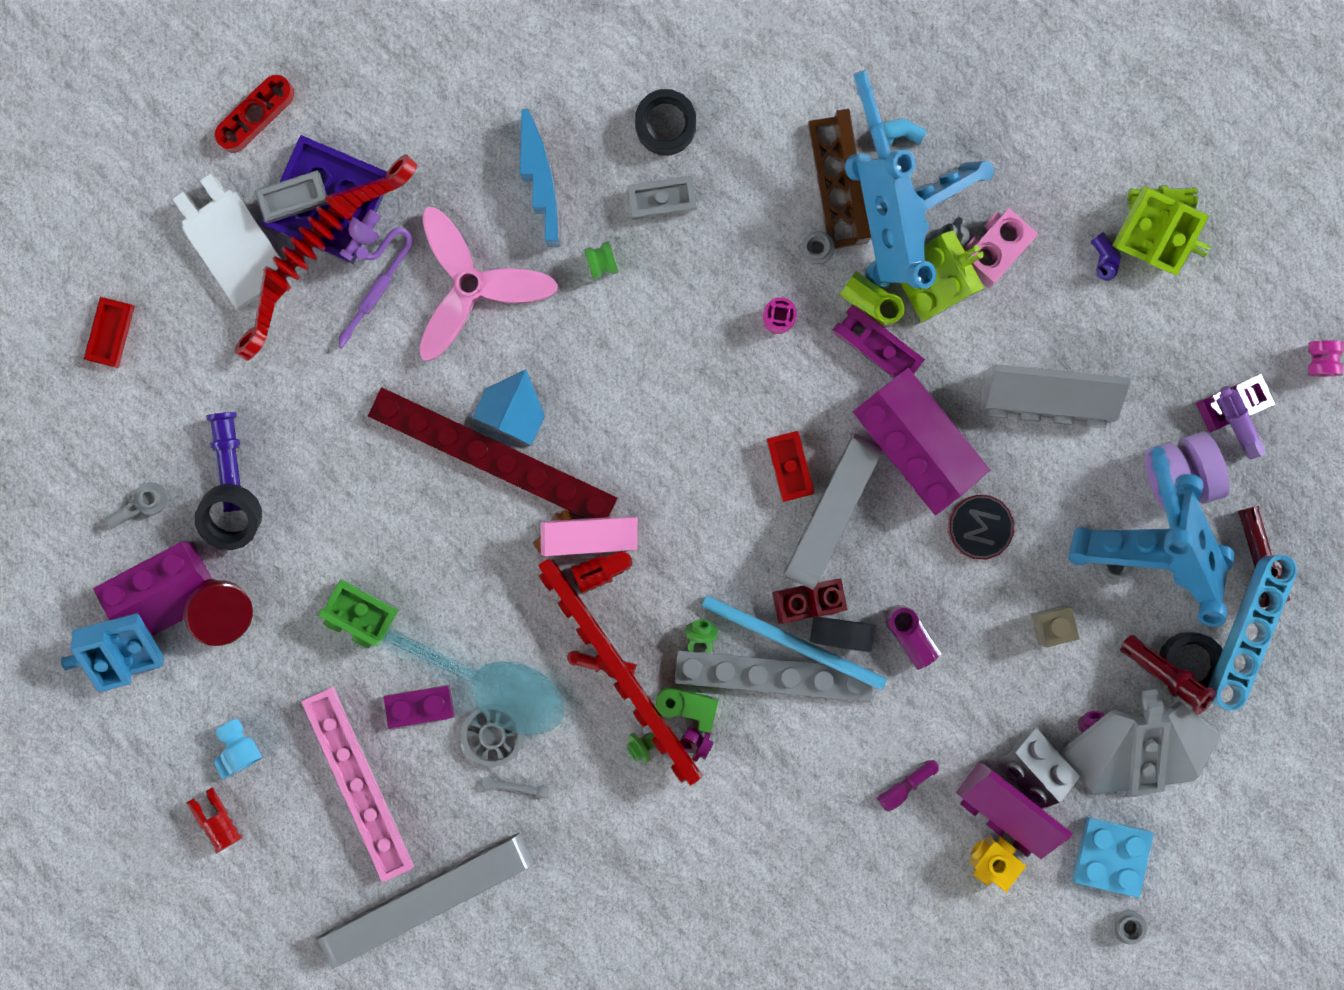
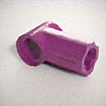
M895 605L886 612L885 624L887 628L893 633L917 670L929 666L942 655L912 609L904 605ZM906 612L909 616L908 625L903 629H896L894 625L895 617L899 613Z

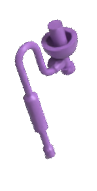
M371 209L362 222L352 217L349 223V234L353 239L345 250L342 249L339 254L349 261L352 260L353 253L359 259L375 260L382 255L395 235H404L406 243L386 273L377 278L359 304L358 313L347 329H344L340 334V349L351 338L353 330L365 314H369L391 283L390 277L412 246L410 232L399 227L392 229L378 249L372 254H368L366 248L358 246L360 243L363 245L372 244L380 237L373 231V228L381 216Z

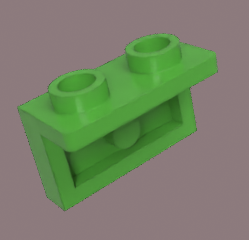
M340 579L325 608L320 609L317 615L325 619L323 625L339 633L343 629L354 635L352 640L365 648H370L371 645L376 647L382 644L400 610L344 579Z

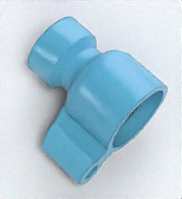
M239 718L215 730L219 741L224 742L226 745L220 756L213 761L222 780L229 778L263 758L254 740L243 735L244 728Z

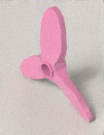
M427 207L425 209L422 221L426 237L437 260L453 278V288L435 310L422 336L420 355L424 361H432L448 349L464 327L474 303L482 298L501 303H531L548 299L558 291L556 281L549 275L541 272L515 268H502L484 272L475 269L469 248L451 220L442 211L434 207ZM468 278H476L478 280L476 290L470 293L464 292L462 290L463 282Z

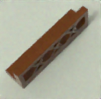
M850 109L837 110L834 117L808 121L826 233L832 238L835 249L868 244L871 239L860 180H851L845 172L846 160L849 156L857 154ZM835 127L836 139L830 148L818 140L816 128ZM836 145H838L839 154L833 150ZM820 148H821L823 151L826 152L825 155L822 157V159H821ZM829 155L841 163L842 170L836 179L829 176L823 170L822 164ZM842 176L844 180V186L838 182ZM825 180L831 183V186L828 188V190L826 188ZM834 187L846 194L847 203L841 211L829 204L828 195ZM847 208L849 209L850 218L843 214ZM831 212L837 216L833 222L831 218ZM840 218L851 225L853 238L835 241L833 227Z

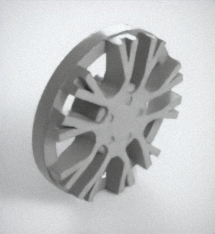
M496 704L485 705L474 710L464 722L461 734L462 744L468 756L476 763L488 767L501 766L511 761L519 752L523 743V727L518 716L510 709ZM491 710H496V722H491ZM483 712L487 722L485 725H482L474 717ZM502 713L507 714L511 718L505 725L500 723L499 718ZM469 725L481 728L480 732L468 730ZM516 725V731L506 734L505 728ZM467 737H478L480 740L479 745L470 748ZM507 737L518 738L515 748L506 743ZM502 744L510 754L507 757L499 748ZM483 745L487 749L481 757H478L476 753ZM490 749L497 751V761L487 760Z

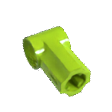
M856 271L839 294L840 297L850 304L857 306L883 327L893 326L904 314V303L899 296L887 293ZM883 303L891 304L896 311L895 317L891 319L883 317L880 313V305Z

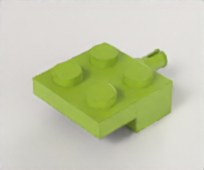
M1143 185L1112 246L1177 276L1190 251L1201 257H1205L1208 253L1197 247L1210 251L1209 244L1197 240L1209 215Z
M953 230L941 234L924 245L925 261L930 262L936 270V278L932 286L929 288H913L908 283H901L922 323L984 289L972 266V263L983 258V252L973 255L981 250V248L975 245L965 252Z

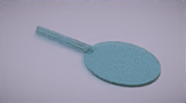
M392 629L386 634L385 641L471 682L472 695L479 709L486 717L502 728L526 735L544 734L555 729L564 717L565 706L559 690L546 676L531 667L515 662L502 661L487 664L476 671Z

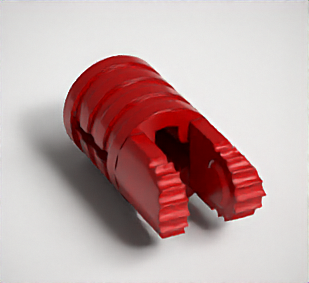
M618 551L617 554L613 553L606 557H603L601 554L596 558L589 559V561L582 562L580 565H575L571 568L582 594H585L599 586L601 587L606 583L613 582L612 578L630 569L633 561L629 553Z
M212 787L206 791V797L218 813L217 815L207 820L200 804L194 798L186 802L201 829H204L205 835L210 839V843L214 846V851L217 854L243 837L237 832L236 826L233 825V821L227 815L229 813Z

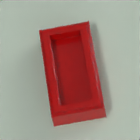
M104 297L99 298L84 360L119 369L135 309L134 305Z

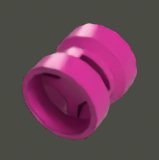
M784 297L771 300L766 305L763 313L765 328L774 334L788 332L797 317V309L794 303Z
M1335 340L1309 342L1308 353L1312 355V362L1308 365V376H1342L1343 365L1340 363V355L1344 352V342Z

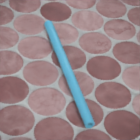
M708 595L702 604L704 609L881 691L886 684L887 678Z

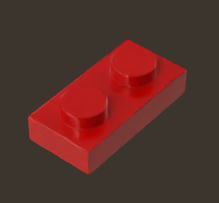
M794 431L767 438L766 443L782 503L815 494L799 432Z

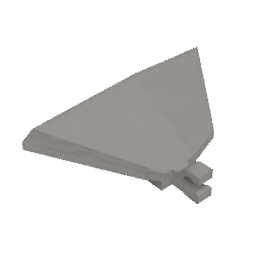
M1156 689L1142 691L1143 715L1134 716L1112 709L1060 750L1059 754L1080 776L1079 780L1091 792L1103 794L1129 790L1131 796L1164 792V785L1196 780L1218 742L1220 734L1180 700L1163 712L1164 705L1162 701H1157L1158 693Z

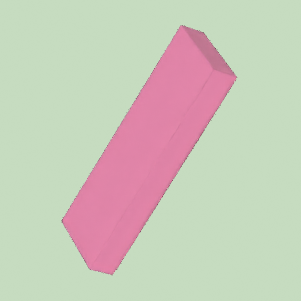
M635 516L541 521V555L543 556L637 550V517Z

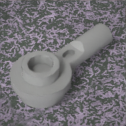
M147 482L137 488L132 503L105 518L107 525L113 529L140 512L150 515L160 513L168 503L167 492L158 483Z

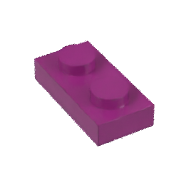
M450 684L383 696L388 729L455 717Z

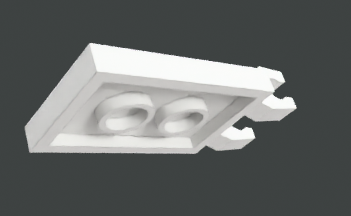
M209 174L200 182L213 199L212 202L199 210L191 197L186 195L185 192L173 198V201L186 217V219L181 221L184 225L181 227L234 307L237 310H241L259 298L261 282L263 281V268L268 266L276 270L278 267L272 258L276 256L282 259V257L241 196L236 191L233 193L231 189L226 192L218 179Z

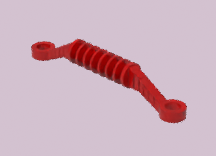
M406 154L398 158L387 171L385 178L325 197L330 207L329 210L318 206L316 210L321 219L318 220L311 216L307 218L312 229L309 230L302 226L298 228L304 238L300 240L291 236L290 240L295 247L294 250L283 246L281 250L285 254L286 259L283 260L276 256L272 258L278 268L276 270L268 266L263 268V281L261 282L255 327L248 330L237 343L234 352L238 356L248 361L263 347L268 336L275 303L286 291L292 288L286 278L289 276L296 280L300 279L295 268L299 267L306 271L309 269L304 261L305 257L316 261L317 256L312 250L313 247L323 251L326 249L321 238L325 237L332 241L335 239L330 228L333 227L340 231L344 229L338 220L340 217L350 221L353 217L352 215L363 202L370 201L403 186L412 177L418 166L412 158Z

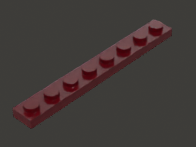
M383 387L380 388L367 416L585 519L610 517L618 500L616 496Z

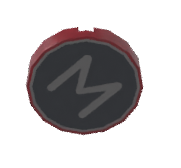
M973 495L963 499L953 508L948 518V535L955 548L961 554L971 559L987 560L1000 555L1009 546L1014 536V520L1010 510L1001 500L990 495Z

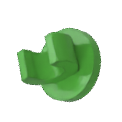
M697 619L689 623L685 628L689 652L694 651V645L698 642L705 643L706 653H711L713 641L718 637L717 627L705 619Z
M649 732L641 738L635 733L628 735L630 743L626 747L635 761L641 760L645 764L651 761L648 751L655 748L652 742V738L655 737L653 732Z

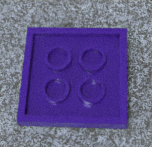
M300 134L280 182L318 171L321 175L326 194L330 196L331 194L385 178L387 171ZM384 194L370 201L363 202L352 216L362 222L370 209L377 212ZM329 205L322 206L326 210L330 208ZM316 209L268 224L263 219L261 224L290 238L293 236L302 240L304 237L298 228L302 226L311 230L312 226L307 218L311 216L320 220L321 216ZM340 217L338 220L344 229L340 231L333 227L330 228L335 239L332 241L325 237L321 238L326 247L323 252L354 265L357 258L354 253L352 254L353 258L351 261L339 254L342 249L345 250L353 239L349 234L350 221Z

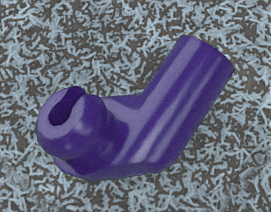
M1102 232L1090 242L1100 254L1096 270L1097 276L1101 280L1110 281L1118 273L1121 254L1112 246L1113 243L1106 234Z

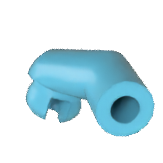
M904 118L884 122V131L889 145L893 143L895 138L905 137L920 145L927 133V130Z

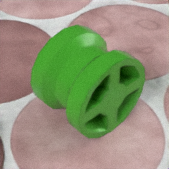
M609 241L602 243L600 248L593 249L589 247L584 249L593 280L600 279L602 274L605 273L612 275L619 273Z

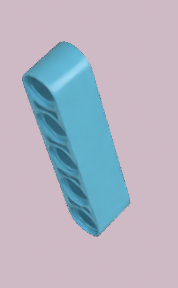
M1267 555L1261 558L1256 565L1208 688L1211 687L1216 690V697L1212 702L1216 707L1234 711L1243 707L1248 699L1297 575L1296 563L1287 555ZM1275 561L1279 562L1282 567V573L1277 579L1271 574V566ZM1263 592L1267 593L1270 599L1268 607L1264 610L1258 603L1259 596ZM1251 623L1255 624L1258 631L1257 636L1252 641L1246 636V628ZM1241 654L1245 658V666L1241 671L1237 672L1233 662L1236 656ZM1229 685L1233 690V697L1230 701L1224 703L1221 699V691Z

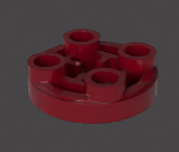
M207 579L188 598L183 612V620L187 629L197 641L209 646H223L236 641L247 631L253 617V606L246 592L237 584L225 580Z

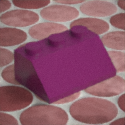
M179 542L94 587L93 590L109 620L138 613L153 637L183 621V612L188 598L205 580L212 579L194 542Z
M980 761L956 791L963 798L960 803L962 807L975 817L981 812L989 819L986 825L1002 837L1005 832L1015 839L1012 846L1026 857L1033 853L1042 859L1073 835L1066 827Z

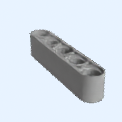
M853 433L783 575L812 590L816 587L883 450L879 445Z

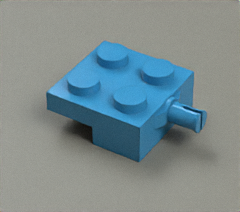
M138 613L73 630L70 650L74 655L61 657V666L64 668V671L82 666L98 692L130 685L132 674L164 666V656Z

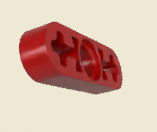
M281 75L267 77L216 127L215 140L218 145L230 153L242 151L293 101V86ZM275 85L279 88L283 87L284 95L282 97L274 95V92L271 90ZM262 96L273 106L271 109L260 100ZM252 106H260L263 109V116L257 122H249L246 118V113ZM239 119L249 128L247 132L237 123ZM229 130L233 133L236 132L235 136L238 139L234 143L230 140L227 141L228 138L225 134Z

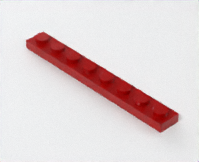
M547 558L538 565L543 572L539 575L540 580L549 591L553 589L556 591L561 599L557 604L567 618L574 617L580 626L576 631L586 645L592 643L598 652V655L595 656L596 661L605 673L609 670L612 672L617 680L614 683V687L624 700L629 698L636 707L632 712L643 728L647 725L650 727L655 735L652 738L655 747L662 755L667 753L674 762L671 769L681 783L687 781L692 786L703 777V774L663 716L658 712L654 703L555 560Z

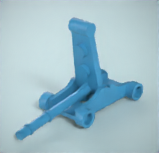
M862 70L854 73L853 76L858 89L857 95H860L869 125L868 131H871L879 159H872L865 153L853 154L846 160L845 172L851 180H860L876 260L868 265L866 278L879 287H887L893 282L908 283L913 288H929L935 282L936 270L930 262L925 261L924 240L929 229V222L925 220V211L977 181L990 180L994 175V167L989 161L965 162L960 165L958 170H952L940 175V181L934 184H925L914 189L910 178L916 166L914 155L908 150L890 151L884 131L885 125L881 121L872 91L874 88L870 84L867 71Z
M1159 446L1154 447L1150 451L1152 469L1156 473L1159 485L1158 492L1163 500L1170 529L1091 531L1083 527L1076 528L1073 532L1068 559L1075 565H1085L1088 562L1169 569V571L1173 572L1175 584L1190 591L1199 603L1198 620L1207 626H1221L1226 622L1227 607L1223 604L1227 571L1233 567L1234 551L1228 546L1218 545L1198 502L1203 490L1201 478L1193 474H1182L1176 478L1175 484H1173L1169 469L1170 461L1166 457L1165 449Z

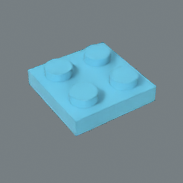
M1086 816L1072 881L1077 884L1140 898L1154 833Z

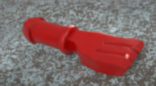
M571 651L567 655L568 662L573 666L595 670V672L603 670L596 661L595 656L583 654L579 651ZM624 661L634 675L637 664ZM610 670L606 673L609 677L616 679Z

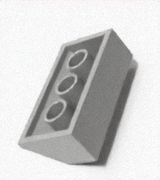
M996 364L983 371L979 410L989 411L988 417L1008 418V413L1021 414V420L1040 422L1041 417L1054 418L1053 423L1073 425L1074 420L1086 421L1087 427L1106 428L1107 423L1118 421L1130 385V378Z

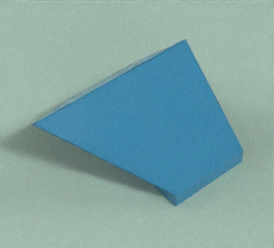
M525 369L487 387L472 418L532 445L545 415L528 372Z

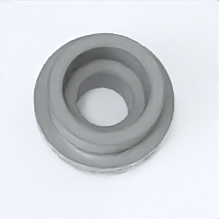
M812 232L803 240L802 253L813 264H823L830 260L834 254V242L825 232ZM817 243L824 244L823 252L819 254L814 253L813 246Z
M1122 911L1113 921L1114 935L1122 943L1136 944L1146 935V922L1135 911ZM1132 921L1134 924L1133 929L1125 932V923Z

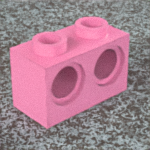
M1010 208L1002 215L996 212L983 226L988 230L979 240L974 236L963 248L966 252L977 245L981 250L973 255L980 251H986L992 256L993 262L991 266H985L979 260L972 263L980 281L988 288L1003 275L1038 235L1035 230ZM1001 227H1008L1013 231V241H1006L1001 237Z

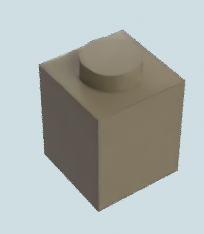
M1058 606L1031 613L1040 646L1051 647L1080 640L1072 607Z

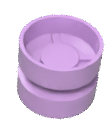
M1202 431L1183 437L1178 441V446L1172 442L1159 445V447L1165 449L1166 457L1170 461L1169 469L1173 484H1175V480L1179 475L1193 474L1203 481L1202 496L1198 499L1199 503L1207 504L1228 496L1229 476L1219 447L1207 432ZM1152 447L1147 449L1145 453L1146 472L1154 496L1165 511L1162 497L1158 492L1159 485L1156 473L1152 469L1150 454L1151 449L1154 448Z

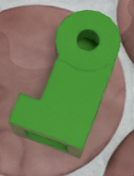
M667 687L659 693L656 699V708L666 718H673L679 715L700 721L698 730L711 733L719 698L676 687Z

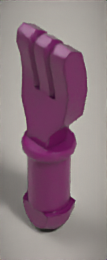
M935 760L925 761V764L910 776H905V780L880 794L877 800L884 810L890 812L899 807L907 799L908 793L912 788L916 790L917 786L938 772V763Z

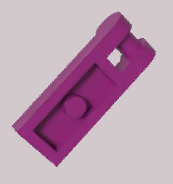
M851 305L846 311L847 316L843 322H838L832 329V332L837 337L847 342L893 379L908 367L915 373L925 361L923 357L855 305ZM857 324H861L866 328L860 337L852 332Z

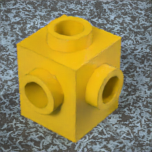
M988 835L985 840H979L970 852L972 857L969 862L976 869L973 875L988 887L993 882L1006 893L1026 868V865L1013 855L1017 849L1002 837L995 841Z

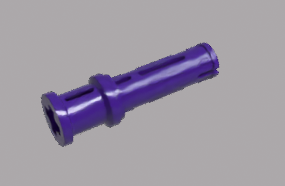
M236 412L206 415L207 420L211 422L213 441L210 442V448H212V451H216L220 485L234 484L241 486L236 453L240 440L236 438L234 419L237 417ZM222 502L223 512L242 510L239 506L232 503Z

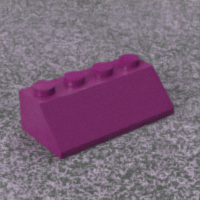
M909 367L852 411L935 516L960 498L991 471Z

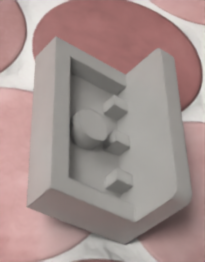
M1037 728L1029 730L1011 752L1002 755L998 760L1007 775L1015 780L1027 793L1028 798L1041 809L1060 803L1080 778L1077 772Z

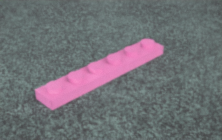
M331 687L301 701L382 883L413 869L412 859L335 688Z

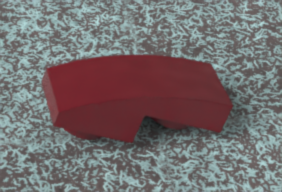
M841 578L818 582L813 590L802 585L772 592L778 624L848 610Z

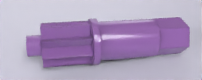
M1229 386L1221 388V394L1217 400L1246 457L1254 459L1262 456L1266 450L1238 389L1233 390Z

